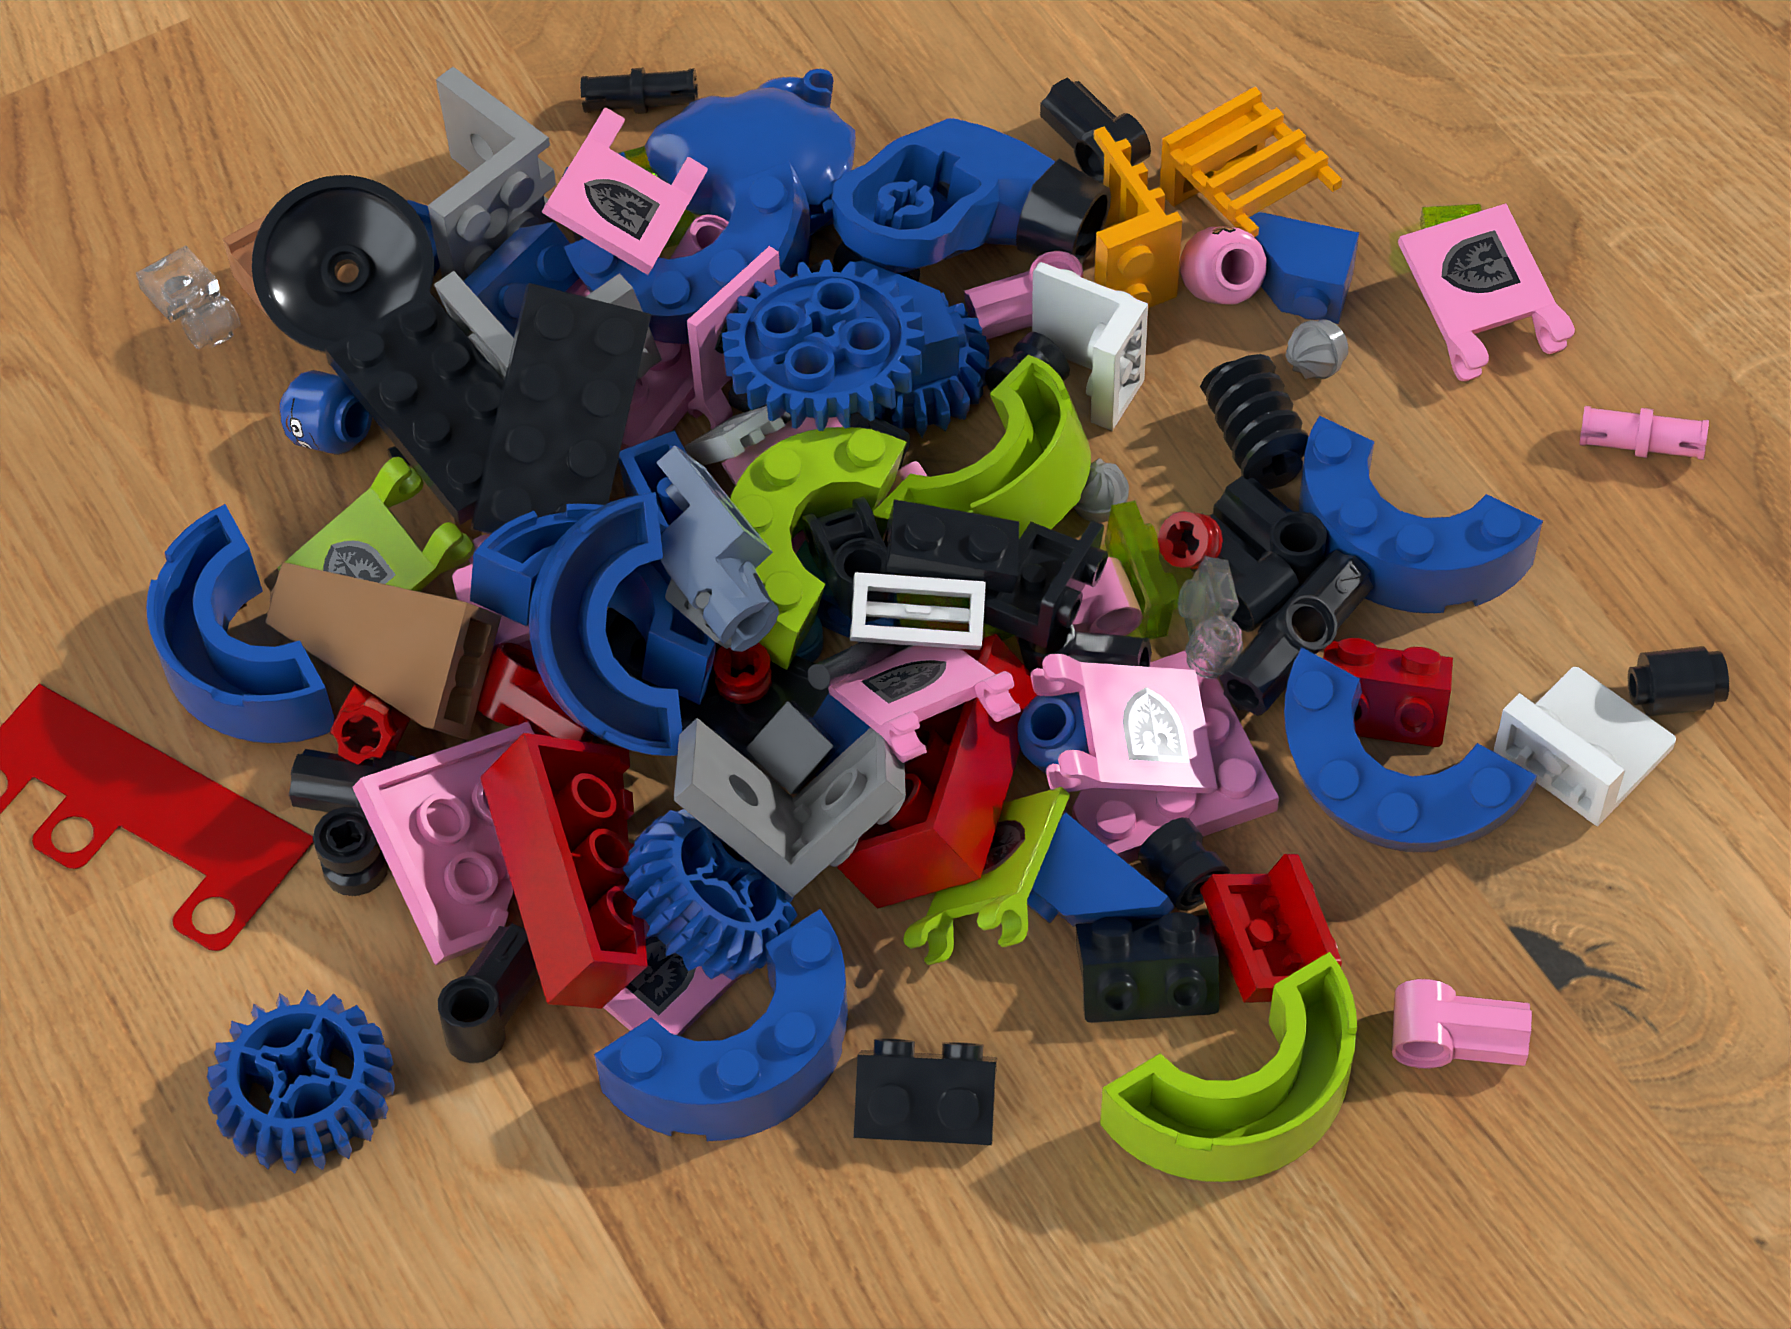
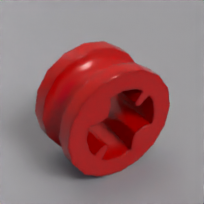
M1187 511L1173 513L1162 524L1158 535L1159 551L1164 560L1172 566L1196 570L1206 568L1212 564L1220 554L1223 543L1221 529L1214 519L1205 514ZM1184 530L1193 531L1192 535L1200 540L1196 551L1188 550V545L1181 541Z
M759 642L743 652L733 651L730 647L727 649L721 646L713 660L715 686L718 693L727 701L736 704H749L767 694L772 684L771 660L767 649ZM748 664L754 667V675L747 672H742L737 678L731 675L732 667L741 671Z

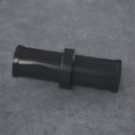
M644 67L632 68L631 74L596 77L582 76L580 82L581 98L585 97V101H582L584 113H591V111H602L604 108L610 110L633 108L635 114H642L648 112V107L689 105L691 102L698 100V84H694V81L697 80L695 68H690L682 71L646 73Z

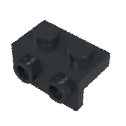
M894 499L883 536V541L887 548L885 572L914 577L986 582L985 589L1012 594L1018 577L1019 521Z
M1092 520L1080 540L1030 522L1019 539L1018 577L1013 592L1011 594L988 589L985 591L983 623L1047 648L1060 626L1068 629L1073 624L1081 606L1082 590L1085 585L1095 587L1102 576L1108 558V552L1100 549L1104 525Z
M1174 912L1156 919L1126 920L1120 917H1105L1094 923L1075 924L1076 948L1083 982V1011L1087 1022L1096 1023L1212 1015L1218 1013L1220 1009L1219 954L1209 915L1194 916L1185 912Z
M874 1039V1050H861L857 1055L853 1138L992 1145L997 1057L983 1056L984 1045L977 1043L943 1042L942 1054L915 1053V1041Z

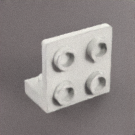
M1040 262L1033 271L1032 332L1043 334L1052 340L1061 349L1067 360L1092 369L1086 386V394L1092 397L1091 423L1113 431L1145 378L1148 303L1135 299L1124 291H1115L1081 278L1070 270L1058 269Z
M1572 667L1536 704L1519 693L1503 709L1494 752L1537 775L1536 783L1598 827L1674 748L1676 737L1579 667Z

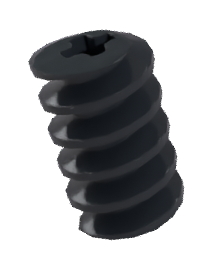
M1256 354L1226 362L1213 368L1204 377L1200 388L1206 395L1208 406L1215 414L1216 423L1221 431L1224 432L1223 438L1232 451L1235 463L1241 469V476L1245 479L1254 478L1267 490L1285 486L1301 471L1303 466L1302 458L1305 456L1309 435L1305 430L1301 429L1303 422L1298 413L1292 411L1294 404L1288 393H1284L1285 385L1280 376L1275 374L1276 367L1269 356Z

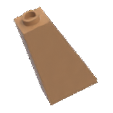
M282 562L277 582L271 591L270 607L265 623L294 642L300 640L304 649L421 726L468 740L502 615L468 602Z

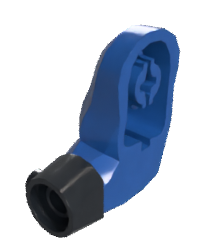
M955 118L945 119L894 140L865 165L848 171L833 183L832 194L834 227L844 244L861 260L894 273L911 271L936 264L937 262L984 245V243L1015 245L1019 251L1036 256L1051 251L1068 252L1075 256L1082 264L1096 244V232L1103 230L1111 203L1110 188L1059 158L1055 162L1023 141L989 127Z

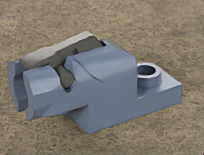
M675 445L657 462L658 466L672 482L665 489L666 493L683 511L661 534L663 552L661 562L671 577L665 598L716 643L728 649L730 647L733 651L743 652L756 645L770 632L779 614L778 607L769 597L756 571V568L773 552L707 469Z

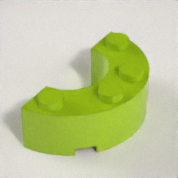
M1027 355L990 393L1006 431L996 447L975 464L954 473L931 477L909 474L873 511L882 539L894 499L1019 521V539L1030 522L1049 529L1056 526L1071 508L1079 502L1091 466L1089 442L1064 382L1058 373L1042 360Z
M827 427L824 431H818V429L809 430L786 438L768 448L747 467L739 478L730 499L773 552L756 568L769 597L779 610L776 623L770 632L759 641L767 649L770 660L786 670L788 669L815 622L825 583L805 570L792 548L791 540L800 530H803L802 517L813 513L819 518L852 507V500L862 496L867 500L873 512L884 501L895 481L907 442L867 428L850 427L845 429L844 427Z
M1328 952L1274 985L1268 1024L1280 1048L1278 1053L1258 1072L1236 1080H1204L1180 1071L1160 1053L1102 1088L1100 1125L1116 1143L1138 1160L1168 1174L1191 1180L1206 1182L1246 1180L1278 1170L1298 1159L1309 1151L1332 1125L1344 1101L1355 1051L1357 1015L1353 994L1338 962Z

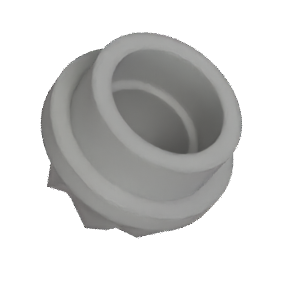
M1324 319L1318 321L1310 320L1294 329L1288 341L1285 356L1288 363L1293 365L1292 371L1302 373L1305 379L1312 377L1326 379L1337 373L1341 368L1342 362L1348 355V342L1343 331L1335 323Z
M1100 458L1091 463L1089 476L1081 493V498L1074 506L1076 513L1080 517L1090 522L1092 520L1105 522L1114 518L1125 506L1129 496V484L1116 464L1106 463Z

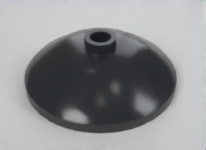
M334 175L314 179L296 187L273 206L263 220L254 242L252 277L259 301L272 322L285 335L300 345L326 354V347L424 292H430L434 277V256L431 241L422 220L402 196L389 187L371 179L352 175ZM345 264H354L359 270L356 279L349 283L338 280L337 274L339 269Z

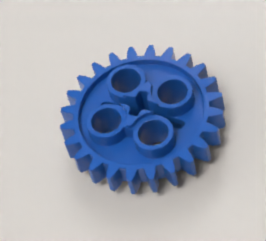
M824 260L820 271L811 273L804 262H800L797 268L798 276L792 278L780 269L774 271L776 285L771 287L760 281L755 282V299L739 296L737 298L738 313L727 314L728 332L722 333L726 375L731 376L733 379L734 392L736 394L747 393L748 407L751 410L767 404L768 420L772 422L780 418L785 412L790 413L792 428L798 429L806 417L815 418L818 431H824L828 418L837 417L845 429L850 428L851 414L856 412L872 421L875 419V403L893 409L896 407L895 391L910 393L912 391L911 375H921L922 373L921 356L925 355V331H923L921 312H914L913 296L911 294L899 296L898 281L895 279L879 286V273L875 268L868 271L864 276L859 277L856 276L855 262L850 261L841 273L833 272L830 260Z

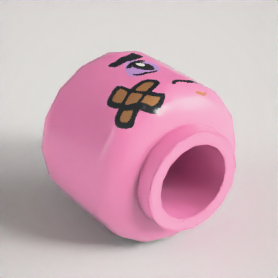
M1208 227L1197 232L1186 243L1180 257V273L1185 286L1195 297L1208 303L1238 304L1250 299L1261 287L1266 275L1267 259L1262 245L1251 233L1235 227Z

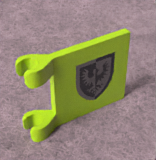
M393 457L383 465L372 486L290 556L285 563L420 592L440 573L457 567L470 559L475 552V546L471 539L465 533H462L455 524L447 522L434 531L424 550H421L389 508L414 497L421 491L424 482L415 469L411 468L404 459Z
M1058 787L1005 802L981 879L965 885H957L937 891L926 916L907 928L903 938L904 944L912 949L924 945L927 941L929 951L924 958V962L927 965L944 962L949 959L954 948L953 919L978 912L977 923L982 930L994 929L1000 923L1002 924V936L998 940V944L1001 947L1022 942L1028 932L1027 899L1070 794L1063 787Z

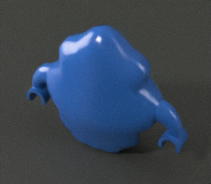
M813 69L807 72L804 78H775L766 81L757 89L749 90L736 96H708L693 101L680 114L659 124L655 128L645 145V150L651 170L661 180L670 185L673 183L687 157L707 167L708 171L685 210L697 215H716L728 222L735 204L734 181L790 161L806 192L809 204L810 235L803 260L808 266L812 235L834 224L832 205L833 183L844 173L852 170L856 142L855 129L845 123L830 109L834 83L832 74L828 70ZM797 263V265H796V268H795L793 274H798V271H797L798 263Z

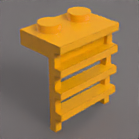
M1256 87L1247 90L1162 138L1160 188L1165 193V199L1174 207L1200 192L1236 228L1249 232L1254 237L1258 236L1259 227L1249 218L1252 215L1317 178L1332 192L1342 187L1343 179L1328 166L1329 157L1322 150L1315 153L1305 144L1306 135L1300 129L1292 131L1283 122L1284 114L1277 107L1270 110L1262 102V93ZM1273 135L1278 139V141L1265 147L1266 139ZM1294 157L1300 161L1234 200L1227 196Z
M1105 126L1094 130V140L1105 154L1103 185L1110 188L1111 203L1104 230L1096 232L1094 283L1115 291H1124L1135 299L1148 303V308L1177 297L1183 219L1178 212L1169 215L1164 213L1165 193L1160 187L1148 190V169L1143 162L1135 166L1131 165L1132 146L1125 138L1115 142Z

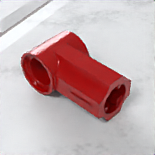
M509 642L499 645L487 668L477 710L486 717L505 726L513 727L529 722L534 734L593 743L597 737L575 723L554 701L538 672L532 651Z
M355 683L343 703L329 734L333 735L337 740L339 746L338 755L359 765L362 761L371 757L381 758L387 750L395 751L411 718Z

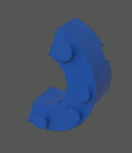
M786 161L734 181L735 204L727 227L714 243L691 256L675 259L658 257L648 275L586 238L566 245L564 249L574 270L590 293L620 273L633 287L642 311L651 314L649 328L654 340L665 343L689 344L687 320L769 246L779 252L780 270L791 277L798 261L803 262L808 247L810 235L809 204L806 192L790 161Z
M1322 416L1318 417L1312 427L1306 445L1299 495V511L1311 513L1318 517L1326 527L1325 557L1332 551L1338 550L1349 556L1355 555L1370 570L1369 578L1374 588L1364 599L1392 609L1414 613H1444L1445 606L1462 604L1472 601L1476 607L1505 593L1521 580L1532 567L1543 520L1487 494L1471 509L1451 517L1423 518L1400 511L1380 496L1370 480L1369 474L1374 441Z
M656 492L625 497L595 509L576 522L557 541L545 559L534 585L530 603L529 634L533 657L545 687L554 701L575 723L606 742L632 751L650 755L677 756L679 734L682 732L678 689L649 686L629 676L613 657L605 632L607 605L619 582L638 566L663 558Z
M226 504L208 512L187 527L164 553L167 561L162 567L157 580L151 579L146 606L148 626L171 690L184 708L197 720L220 733L234 738L262 743L300 742L329 733L335 718L327 690L300 640L277 647L253 646L227 634L229 622L241 606L262 593L263 590L250 548Z
M566 504V512L538 518L535 511L511 520L494 531L481 543L473 554L470 601L528 626L534 585L548 554L569 528L581 518L603 505ZM659 523L660 534H662L666 527ZM661 559L640 565L619 582L607 607L615 609L633 621L645 639L646 653L642 679L660 687L678 689L679 696L700 705L710 681L716 642L666 600L665 595L671 577L666 572Z
M1301 647L1288 678L1285 694L1284 717L1289 748L1298 773L1312 798L1331 819L1353 835L1388 849L1404 852H1436L1440 849L1455 847L1470 841L1473 842L1488 835L1513 816L1535 788L1537 775L1478 743L1460 763L1438 774L1408 776L1384 768L1365 752L1355 732L1354 714L1362 693L1360 679Z
M821 909L765 944L768 960V979L774 995L767 1011L748 1030L724 1040L693 1041L671 1034L651 1017L595 1053L594 1057L601 1091L611 1103L625 1115L651 1130L668 1136H672L673 1131L685 1134L706 1135V1141L730 1140L762 1132L778 1125L805 1107L827 1083L843 1052L842 1044L848 1020L843 953L837 935Z

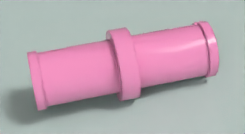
M1585 406L1579 445L1635 450V457L1647 458L1648 452L1696 457L1699 460H1704L1709 420L1698 421L1653 415V409L1641 408V412L1638 414Z

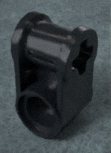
M863 496L852 500V507L819 518L813 513L802 517L803 531L812 558L818 569L822 570L839 609L850 619H852L855 572L892 575L890 572H885L887 548L879 533L873 512ZM867 591V601L893 603L894 593ZM866 616L865 622L875 621L881 617Z

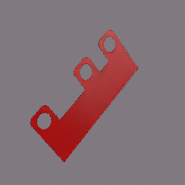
M40 683L0 726V770L6 775L8 780L7 789L0 797V814L34 777L66 795L63 801L37 829L32 838V843L36 850L63 866L76 869L86 865L120 826L203 873L206 877L175 913L173 926L179 933L209 950H222L231 944L314 842L313 836ZM82 817L88 820L93 827V837L90 843L77 852L68 853L58 850L53 845L51 839L55 826L66 818ZM212 897L228 900L234 907L235 916L227 929L216 934H205L195 928L192 922V914L200 902Z

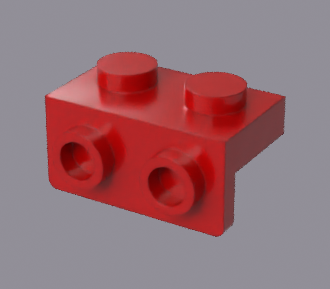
M1345 638L1339 642L1333 641L1325 647L1323 659L1360 679L1362 693L1354 714L1357 736L1430 747H1440L1442 745L1451 695L1453 657L1441 656L1438 652L1425 647H1409L1404 651L1376 647L1374 643L1361 638Z
M1284 854L1267 874H1212L1200 888L1244 1003L1271 1002L1273 988L1276 983L1328 952L1333 955L1341 967L1342 960L1336 941L1330 933L1315 896L1314 887L1306 874L1298 854Z

